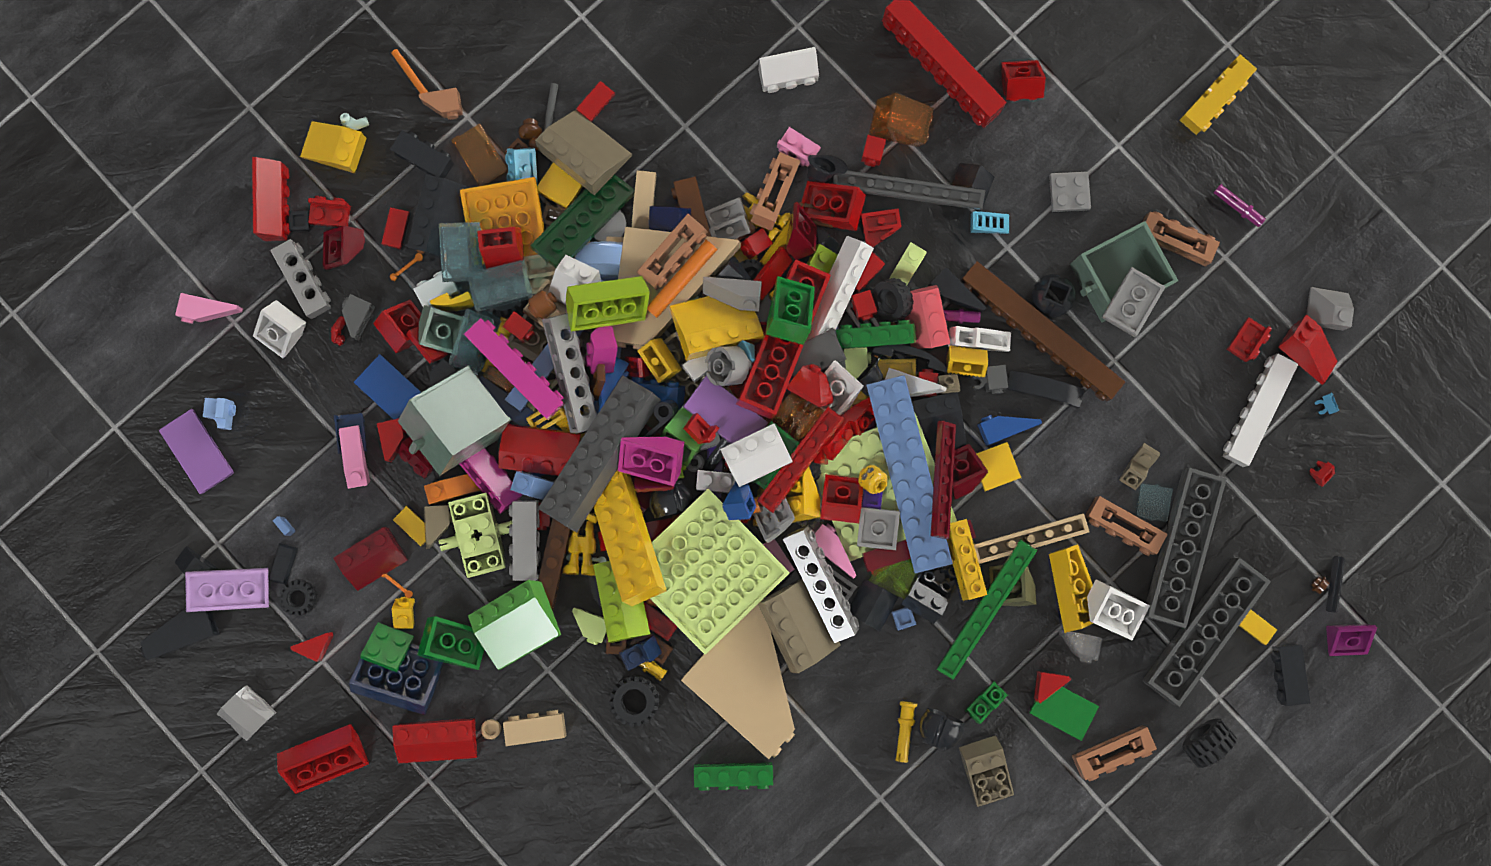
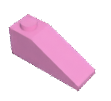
M181 293L175 315L182 318V322L193 324V321L204 322L241 313L243 308L229 303Z
M359 425L339 428L347 487L349 489L366 486L369 484L370 478Z
M828 523L826 526L821 524L815 532L818 546L823 549L827 559L851 578H855L856 573L839 537L835 534L836 530Z

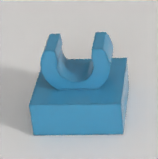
M1333 393L1322 396L1323 399L1315 402V405L1322 403L1325 406V409L1319 411V414H1325L1327 411L1329 414L1339 411Z

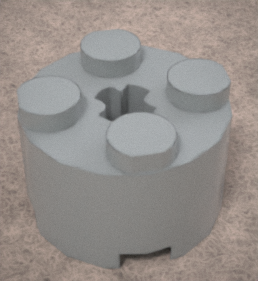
M739 346L712 348L705 359V363H708L706 375L709 381L716 386L742 384L752 367L751 360L748 359L745 351Z

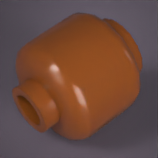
M540 290L529 299V305L527 306L536 319L538 317L545 319L556 311L557 306L555 303L557 299L552 292L547 293L544 290Z

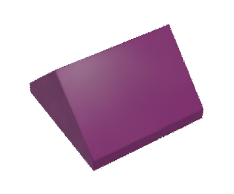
M1376 625L1326 626L1329 656L1368 654L1377 630Z

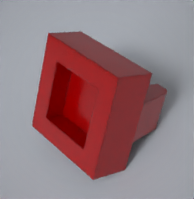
M1317 461V466L1321 469L1315 471L1311 468L1310 475L1316 480L1318 485L1323 487L1335 474V467L1330 462Z

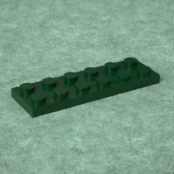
M615 174L595 195L586 189L530 245L531 249L557 268L565 255L573 258L634 196L635 189Z

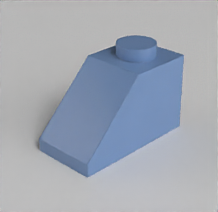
M516 471L510 490L543 500L554 482L523 471Z

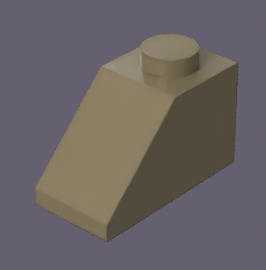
M448 505L424 507L426 549H430L447 531L450 523L453 522Z

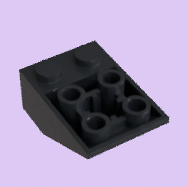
M953 564L918 572L906 592L901 605L934 624L943 615L958 584Z

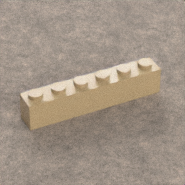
M1078 514L974 544L980 564L1010 555L1020 539L1036 548L1089 533V528L1085 515Z

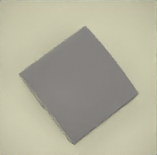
M736 198L705 211L712 237L735 240L751 233L741 198Z
M784 498L774 513L764 506L762 512L753 513L763 538L768 543L784 532L795 519L786 498Z

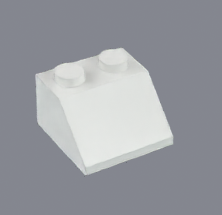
M565 255L555 269L549 292L554 294L557 301L566 305L568 286L601 282L600 272L585 263Z
M275 300L261 310L253 337L280 357L285 358L302 336L306 322Z

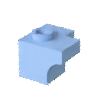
M205 398L203 417L214 419L217 423V428L231 430L232 419L236 413L234 401L225 398Z

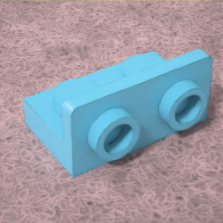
M508 148L505 155V161L508 165L507 182L536 177L537 183L535 148Z

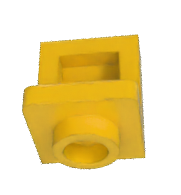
M401 597L395 599L392 606L394 628L413 629L415 625L413 613L414 598Z

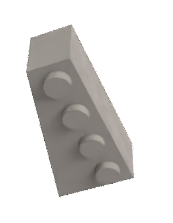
M515 500L509 506V516L512 517L509 535L513 536V544L509 546V555L513 556V564L509 566V574L513 575V581H536L539 578L541 570L537 569L541 561V553L537 551V547L540 544V533L537 531V527L540 525L539 500Z

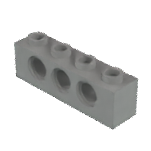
M290 239L270 250L307 317L313 319L331 309L329 304L331 299L326 292H322L320 288L322 283L317 275L314 276L311 272L313 267L308 259H304L302 255L304 250L299 243H295ZM297 258V263L294 266H290L291 260ZM306 274V280L300 283V276ZM311 291H315L314 298L309 299L308 294Z

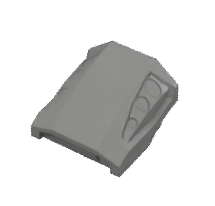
M244 686L221 707L217 715L229 723L243 739L249 741L253 734L277 712L252 689Z

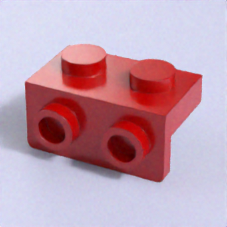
M1248 317L1226 350L1245 362L1254 360L1260 353L1259 348L1262 343L1265 344L1271 336L1269 332L1272 328L1269 326L1265 328Z

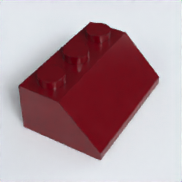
M388 527L379 529L333 558L342 574L357 591L408 561Z

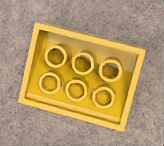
M709 296L669 306L686 361L707 356L712 348L737 346L742 340L751 344L759 343L764 336L755 311L738 310Z

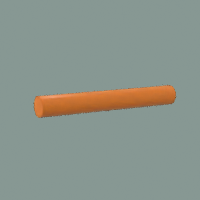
M398 49L393 50L391 54L419 93H428Z

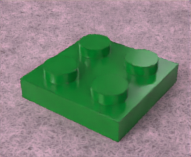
M378 622L360 657L363 660L397 672L414 640V636Z

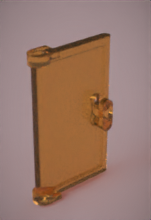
M481 124L451 140L474 176L478 187L488 185V182L507 171L506 166Z

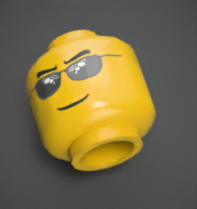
M869 465L860 471L858 482L869 493L877 494L884 491L887 487V475L877 466Z

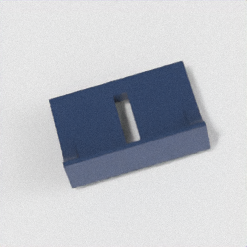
M363 413L335 415L338 454L342 455L339 428L359 425L364 452L367 451Z

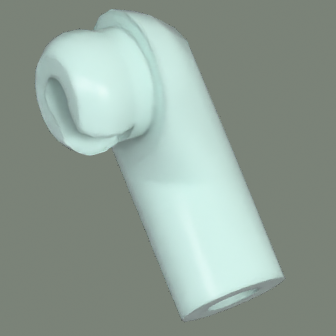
M343 113L340 116L341 124L344 127L359 130L369 126L366 117L356 120L350 117L348 113Z

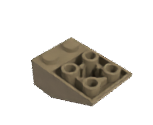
M996 735L959 747L977 807L1014 795L1004 751Z

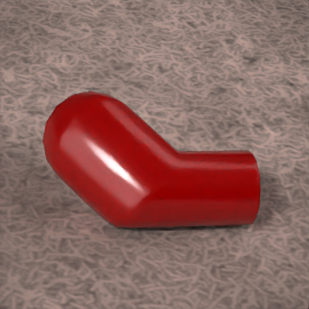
M339 316L331 327V341L339 346L345 342V337L341 336V330L346 325L345 319L342 316Z

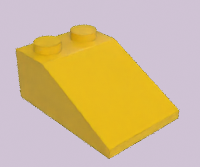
M312 121L300 157L355 173L367 138L362 132L354 129Z

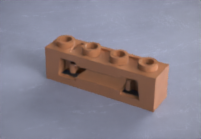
M779 152L777 159L773 157L769 167L772 169L771 174H766L763 184H766L765 188H760L756 198L759 199L758 204L754 203L750 214L753 215L751 223L772 231L799 167L800 160ZM779 173L778 179L784 182L775 204L767 200Z
M1149 212L1145 215L1143 222L1146 221L1160 247L1203 266H1207L1212 262L1220 244L1213 236L1200 234L1197 229L1180 225L1179 221L1174 219L1168 220L1158 212ZM1164 231L1189 243L1194 242L1197 244L1191 246L1166 234L1164 236L1159 234H1162Z
M687 214L639 268L637 273L656 290L659 287L663 288L667 284V278L671 273L675 274L681 267L680 263L693 254L694 247L704 242L707 238V230L691 215ZM682 235L688 242H684L664 264L665 268L663 269L658 264V261L661 263L679 243L681 240L680 236Z
M1101 496L1094 498L1085 515V518L1089 519L1088 523L1091 525L1105 528V532L1113 537L1118 535L1123 538L1122 542L1129 546L1134 544L1140 548L1139 551L1147 556L1157 554L1168 535ZM1113 515L1138 530H1145V532H1141L1137 536L1120 525L1106 520L1110 519Z
M1141 725L1072 755V758L1081 778L1092 781L1099 778V774L1103 772L1111 773L1117 770L1116 767L1123 764L1126 766L1134 763L1135 758L1140 756L1145 758L1152 755V751L1157 748L1148 728ZM1128 744L1130 748H1134L1131 751L1125 750L1100 762L1098 757H1095V755L1102 756Z

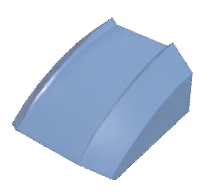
M599 241L587 243L575 255V259L599 270L600 278L603 281L617 280L623 242Z

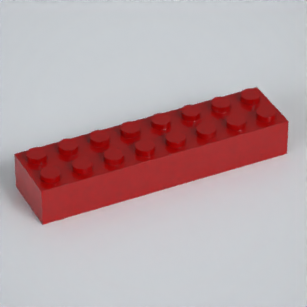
M894 0L886 7L882 20L884 27L896 35L897 41L908 48L913 58L917 57L922 67L934 75L935 81L947 89L948 95L960 103L959 105L963 111L970 113L973 121L978 126L981 125L985 128L992 122L1007 103L910 0Z
M795 260L789 269L786 279L815 287L813 322L831 275ZM765 329L764 336L755 354V360L752 362V367L745 379L736 405L772 420L778 412L803 345L766 335Z

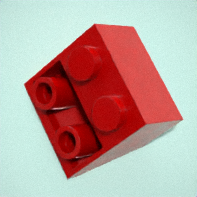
M520 227L477 231L479 251L487 270L525 266Z

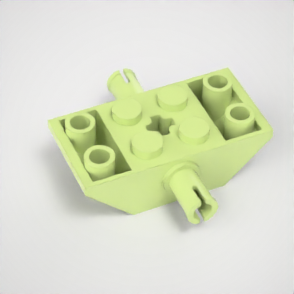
M487 493L449 502L456 534L452 537L439 539V545L447 543V545L440 546L441 551L456 547L460 548L467 578L506 568L501 535L509 533V526L512 524V521L501 524L497 523ZM477 531L482 533V536L479 537V541L477 538H475V534Z

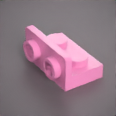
M790 127L782 139H779L777 142L778 151L800 160V166L805 165L808 167V156L817 155L821 149L819 145Z

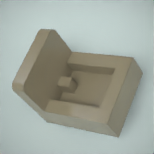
M957 374L938 376V384L947 388L946 392H939L938 395L960 391Z

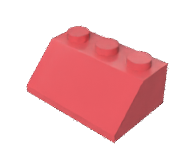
M934 285L912 290L913 309L905 317V320H910V324H915L917 343H910L911 347L924 349L950 344L938 286Z

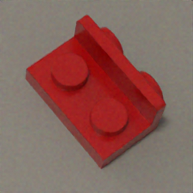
M322 196L308 198V202L311 204L308 221L310 225L348 227L351 206L345 202V199L333 198V200H326V197Z

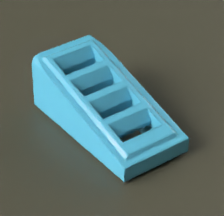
M973 211L971 213V233L1008 234L1009 214ZM978 218H982V226H978ZM986 219H989V227H986ZM993 219H996V228H993ZM1000 219H1004V228H1000Z

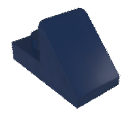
M654 635L619 652L627 670H631L644 662L650 663L662 653Z

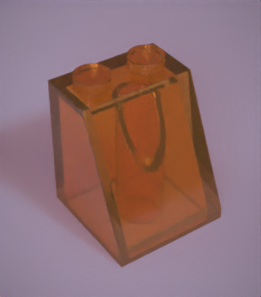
M898 93L877 99L869 135L915 147L926 144L929 138L928 131L933 120L934 108Z

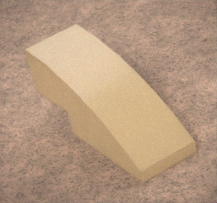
M637 170L632 228L651 230L656 172Z

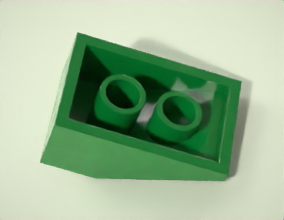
M778 276L767 319L766 335L804 345L812 327L815 287Z
M433 616L427 618L417 656L479 670L484 648L475 636L472 627Z

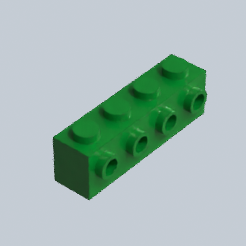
M910 320L898 321V325H891V322H879L877 327H872L871 323L860 324V328H853L852 325H842L840 330H836L837 339L842 349L917 343L915 324H910Z
M772 762L694 764V787H698V790L701 791L710 790V787H718V790H729L730 786H738L740 790L749 789V786H757V789H769V785H773Z

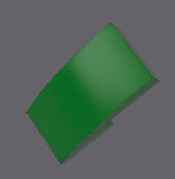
M992 682L965 711L978 724H981L1008 695L995 682Z

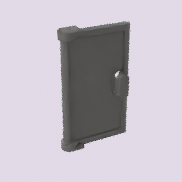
M833 327L805 341L792 373L793 378L802 366L814 364L821 368L820 371L829 368L835 360L838 363L846 360Z

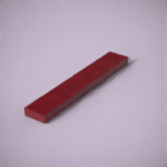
M938 421L931 520V536L940 539H949L956 435V425L945 421Z
M967 520L972 539H975L976 535L971 520ZM906 540L897 542L896 550L878 548L862 553L867 572L911 559Z

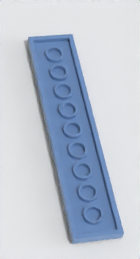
M905 375L867 384L914 572L918 573L951 565L953 563L947 539L931 536L933 484Z

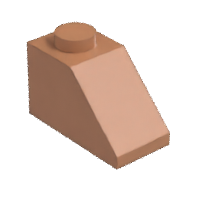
M457 88L419 94L423 104L444 118L456 119L463 115L460 93Z

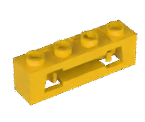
M967 519L950 523V536L947 539L962 600L985 596L987 591Z

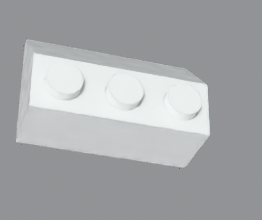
M812 47L759 58V75L763 92L773 93L780 88L793 89L800 84L812 85L815 81H818L819 71L816 48Z
M775 424L720 449L739 487L793 462Z
M1095 580L1087 596L1090 621L1130 640H1133L1150 605L1099 580Z

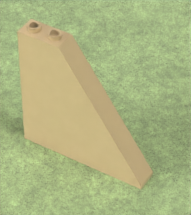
M625 227L618 279L639 277L640 275L637 273L639 268L671 232ZM682 235L680 236L681 240L665 259L661 263L658 261V264L663 269L665 268L664 264L684 242H688ZM707 236L706 239L718 250L658 318L647 310L644 321L612 325L617 347L626 348V345H633V349L639 350L650 340L659 338L674 322L669 306L694 300L703 290V277H714L741 247L740 241ZM699 244L694 247V252L700 247ZM685 258L680 263L681 267L686 263L688 259ZM671 273V275L667 278L668 282L675 274ZM644 279L650 291L649 305L663 288L659 287L656 290Z
M757 604L707 654H703L681 681L763 755L770 759L771 756L775 758L782 750L780 746L784 741L788 743L793 738L795 728L772 634Z

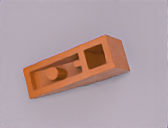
M468 474L424 485L430 505H436L481 491Z

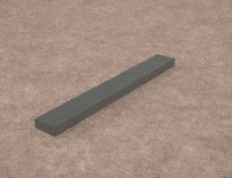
M848 170L845 174L834 175L832 183L856 186L866 194L982 210L985 190Z

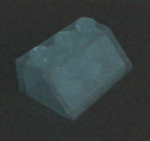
M480 222L439 223L442 282L483 280L484 268L482 266V256L479 251L477 231L481 230Z
M525 260L468 273L470 291L475 310L477 311L530 299L534 296Z
M466 309L448 364L457 370H461L469 365L473 373L477 375L478 371L481 372L484 361L482 359L484 355L464 333L480 318L484 322L488 319L495 327L496 325L492 318Z

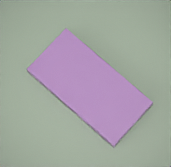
M268 568L185 572L186 612L269 607Z

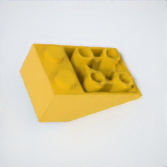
M808 467L785 497L795 516L793 522L820 517V496L810 467Z

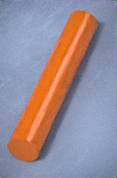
M706 239L649 303L647 310L658 318L718 249Z

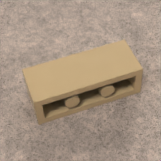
M558 710L547 711V715L539 716V713L527 714V718L521 719L519 715L510 716L507 721L503 722L506 746L560 739L567 736L564 712L558 713Z

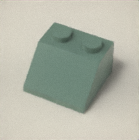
M424 305L419 320V345L456 355L467 318Z

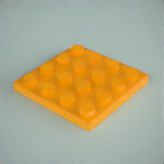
M536 177L460 190L473 266L485 264L479 251L477 234L479 230L520 227L524 257L538 255L530 246L545 231Z

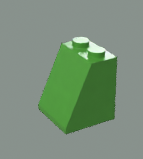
M682 407L664 428L660 437H669L685 442L682 464L688 467L705 443L698 444L683 429L692 414Z

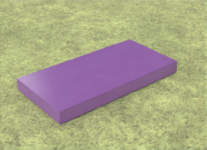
M707 375L683 406L692 415L698 413L710 426L717 425L719 429L716 433L730 444L764 429L768 424L757 413L736 405L737 398L720 385L716 386L711 383Z
M190 409L159 430L199 494L205 493L234 474V471L193 409Z

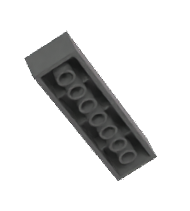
M622 375L538 509L577 533L618 469L621 438L638 437L653 414L655 406L660 403L661 399L653 392Z
M1193 468L1182 470L1165 531L1168 535L1161 546L1146 604L1150 605L1145 615L1146 618L1180 628L1187 627L1226 484V478Z
M1231 558L1190 614L1187 627L1179 629L1142 681L1171 704L1180 707L1271 581L1241 558Z

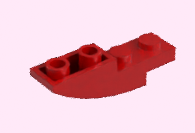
M870 397L854 405L841 415L844 418L843 422L822 448L827 459L834 460L854 434L861 436L875 419Z

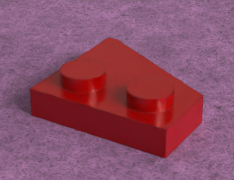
M899 208L861 214L864 240L871 247H875L902 227Z

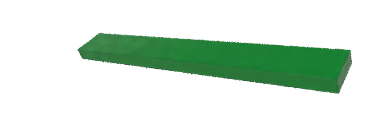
M1021 539L1019 540L987 589V595L982 597L937 667L938 671L954 680L1036 554V548Z

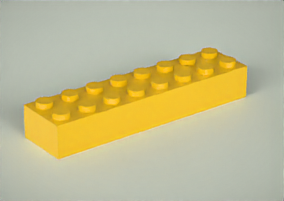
M617 469L594 505V510L621 600L632 607L667 590L630 474L619 472Z

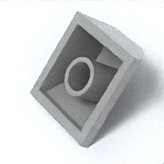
M1314 287L1310 288L1307 315L1323 328L1343 331L1352 327L1354 307L1349 293Z

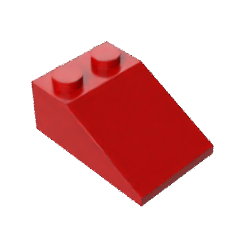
M807 181L801 202L803 204H812L816 208L802 206L812 220L829 224L839 229L857 231L866 195L856 186ZM831 208L835 212V217H831L832 212L825 210Z
M1307 314L1290 328L1279 345L1283 352L1321 385L1326 382L1337 364V359L1322 327Z

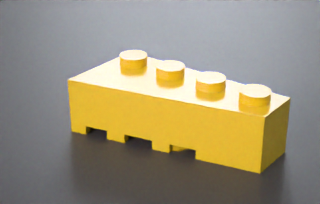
M1240 54L1184 114L1180 121L1196 135L1201 130L1205 132L1212 124L1210 120L1213 117L1217 119L1224 111L1222 107L1225 104L1229 105L1236 98L1234 94L1238 90L1241 92L1247 86V80L1257 68Z
M1078 544L1050 553L1049 557L1064 633L1083 629L1093 624L1090 621L1087 596L1093 584Z

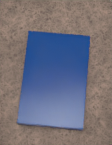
M379 355L354 381L363 392L393 419L400 418L409 399L421 393L382 355Z

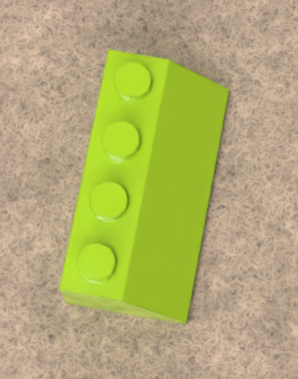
M643 277L568 286L566 307L571 332L644 321L646 319L650 291Z
M610 561L593 564L608 642L613 643L650 635L644 601L632 607L622 602Z

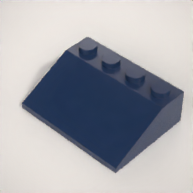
M411 644L397 672L363 660L360 657L349 682L350 692L425 715L444 662L417 656L419 646Z

